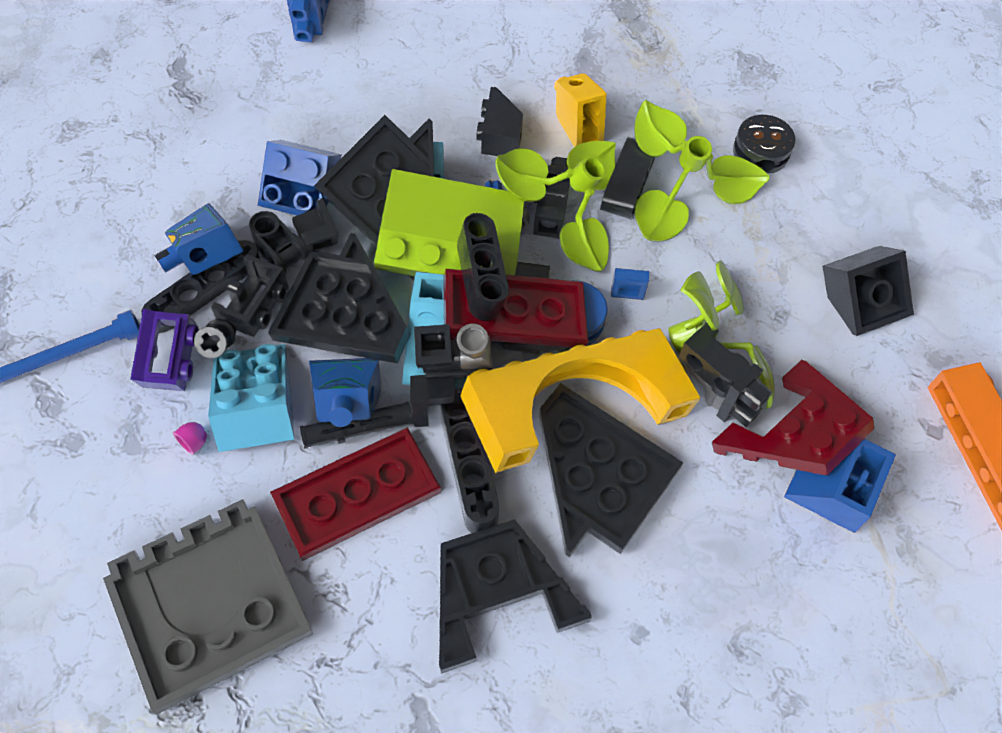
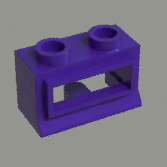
M143 309L130 380L142 388L185 392L186 382L191 381L194 366L193 361L190 359L192 347H195L194 338L199 331L197 323L188 314ZM164 325L175 326L167 374L153 373L154 358L158 355L157 339L159 328L164 327Z

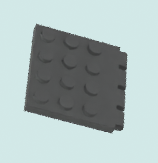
M243 499L218 510L222 522L216 525L211 515H208L180 528L184 538L180 542L177 541L175 534L171 532L142 546L146 557L140 560L137 552L133 550L107 563L110 575L104 577L103 580L150 709L156 715L313 634L256 507L248 509Z

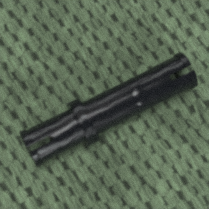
M406 401L402 404L374 409L371 418L367 420H352L349 425L353 424L354 427L322 434V431L339 428L330 421L299 427L304 449H307L311 446L334 441L342 444L346 443L345 439L379 432L405 424H413V416L409 401ZM391 416V419L360 425V422Z

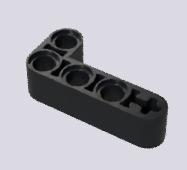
M463 388L455 389L456 401L454 403L441 404V419L464 523L470 533H474L498 525L499 501L487 453L460 396ZM454 409L464 410L465 413L462 415H453L450 413V411ZM462 441H469L474 444L468 449H462L457 446ZM470 474H476L483 479L478 483H469L464 478ZM481 499L483 513L487 515L485 518H480V514L476 512V501Z

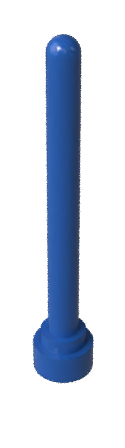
M132 310L117 314V319L112 320V324L0 367V383L117 337L120 340L127 338L128 341L137 338L140 328L139 322Z

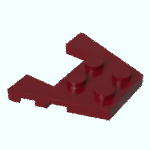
M801 359L782 377L783 388L805 398L765 436H760L733 422L711 442L714 453L726 456L728 452L739 453L743 455L744 460L755 462L760 458L778 461L780 467L827 476L875 428L872 416L807 361Z

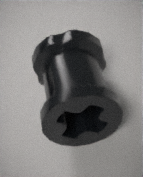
M216 318L196 333L194 338L195 347L202 356L207 358L219 357L235 342L236 329L228 320ZM217 335L220 340L215 342L211 336Z

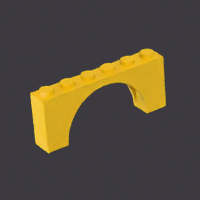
M660 328L649 331L638 330L629 336L617 339L609 337L600 343L589 346L577 345L569 351L557 354L545 353L537 359L525 362L512 361L504 367L489 371L487 369L477 370L467 376L460 395L495 473L530 463L539 446L532 420L533 399L546 387L556 382L573 378H588L614 385L640 402L653 417L657 425L687 417L701 398Z

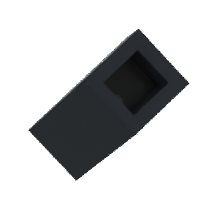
M491 87L489 98L482 101L481 117L484 118V122H478L476 140L481 141V154L498 156L520 148L523 113L497 87Z

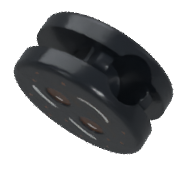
M766 114L751 116L744 120L738 129L733 144V154L757 165L767 174L777 172L785 167L796 142L794 131L789 124L778 117Z

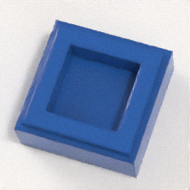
M615 268L610 297L644 300L649 283V271Z

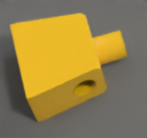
M581 73L570 77H560L554 84L556 91V115L573 146L575 147L590 141H604L607 93L587 74Z

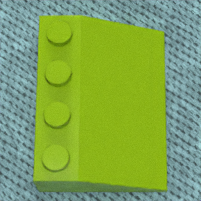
M392 169L374 260L375 270L414 277L416 272L444 275L445 268L461 270L457 241L463 222L472 213H483L489 216L496 226L505 273L507 275H515L524 201L516 198L506 190Z

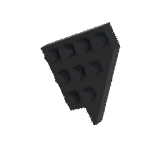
M384 115L314 185L315 189L376 247L392 169L434 177L433 121L429 118L409 138ZM407 275L412 281L415 280L414 276Z
M350 233L340 255L315 251L309 252L268 331L273 341L398 364L411 335L355 233Z
M560 383L540 407L539 419L565 554L571 557L588 532L621 554L680 471L683 462Z

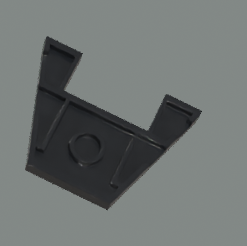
M515 519L441 543L439 668L441 674L471 664L477 660L464 622L466 619L540 594L543 595L556 633L588 623L592 619V615L584 604L582 605L570 591V586L551 568L546 561V557Z

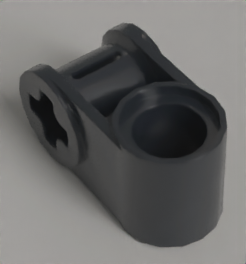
M260 211L251 217L249 228L253 242L269 263L282 267L286 274L287 268L301 259L306 260L309 251L305 244L295 233L291 232L276 214L270 211Z

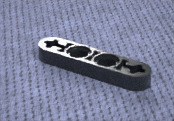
M238 240L243 252L198 274L192 275L188 273L146 302L141 310V315L143 309L157 312L188 314L191 316L227 291L231 280L241 281L248 276L243 257L238 258V256L242 254L246 256L248 254L260 259L256 245L249 240ZM228 263H230L231 267H234L233 270L230 269ZM220 270L225 272V276L219 281H209L207 279L209 274L214 271ZM186 290L197 291L196 297L190 301L179 299L180 295ZM172 301H174L177 309H174L172 304L170 305ZM164 325V327L159 328V333L167 332L175 326Z

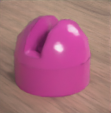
M187 422L173 432L177 442L191 455H194L206 443L207 433L203 426L197 422Z

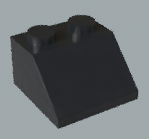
M876 246L822 266L827 298L853 335L859 336L914 315L905 250Z

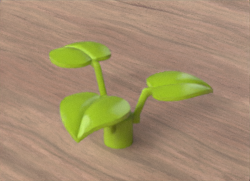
M644 100L641 104L634 124V134L638 146L643 152L652 157H660L667 150L672 154L681 152L679 162L683 168L669 197L663 191L650 190L643 193L637 200L634 210L635 219L643 237L647 240L655 242L666 241L675 237L684 229L688 222L689 209L685 203L674 200L688 173L701 170L705 164L708 179L715 180L713 184L714 193L718 198L729 204L745 203L769 180L770 176L764 170L737 156H720L712 163V145L708 139L702 136H693L688 141H685L687 127L680 116L668 109L656 106L648 100Z
M590 141L576 145L567 156V166L569 169L553 178H546L548 175L547 163L540 154L533 150L519 148L506 154L498 155L495 161L498 176L505 188L518 199L527 202L539 201L545 196V185H553L566 178L570 179V185L575 191L585 193L575 216L576 222L567 223L561 230L560 244L566 256L576 264L596 272L603 271L609 256L607 233L597 219L587 218L583 220L582 216L590 197L595 193L594 190H605L615 168L616 143Z
M722 260L716 262V274L726 294L723 303L716 307L714 306L713 295L700 271L689 275L680 289L681 292L696 304L701 315L668 328L671 342L678 353L681 352L684 342L706 322L713 331L719 329L720 322L717 313L732 305L737 316L741 315L744 311L740 290ZM750 342L721 343L727 349H743L747 351L752 363L763 369L759 378L762 384L772 391L766 405V409L771 408L775 394L774 377L770 365L759 346H753Z

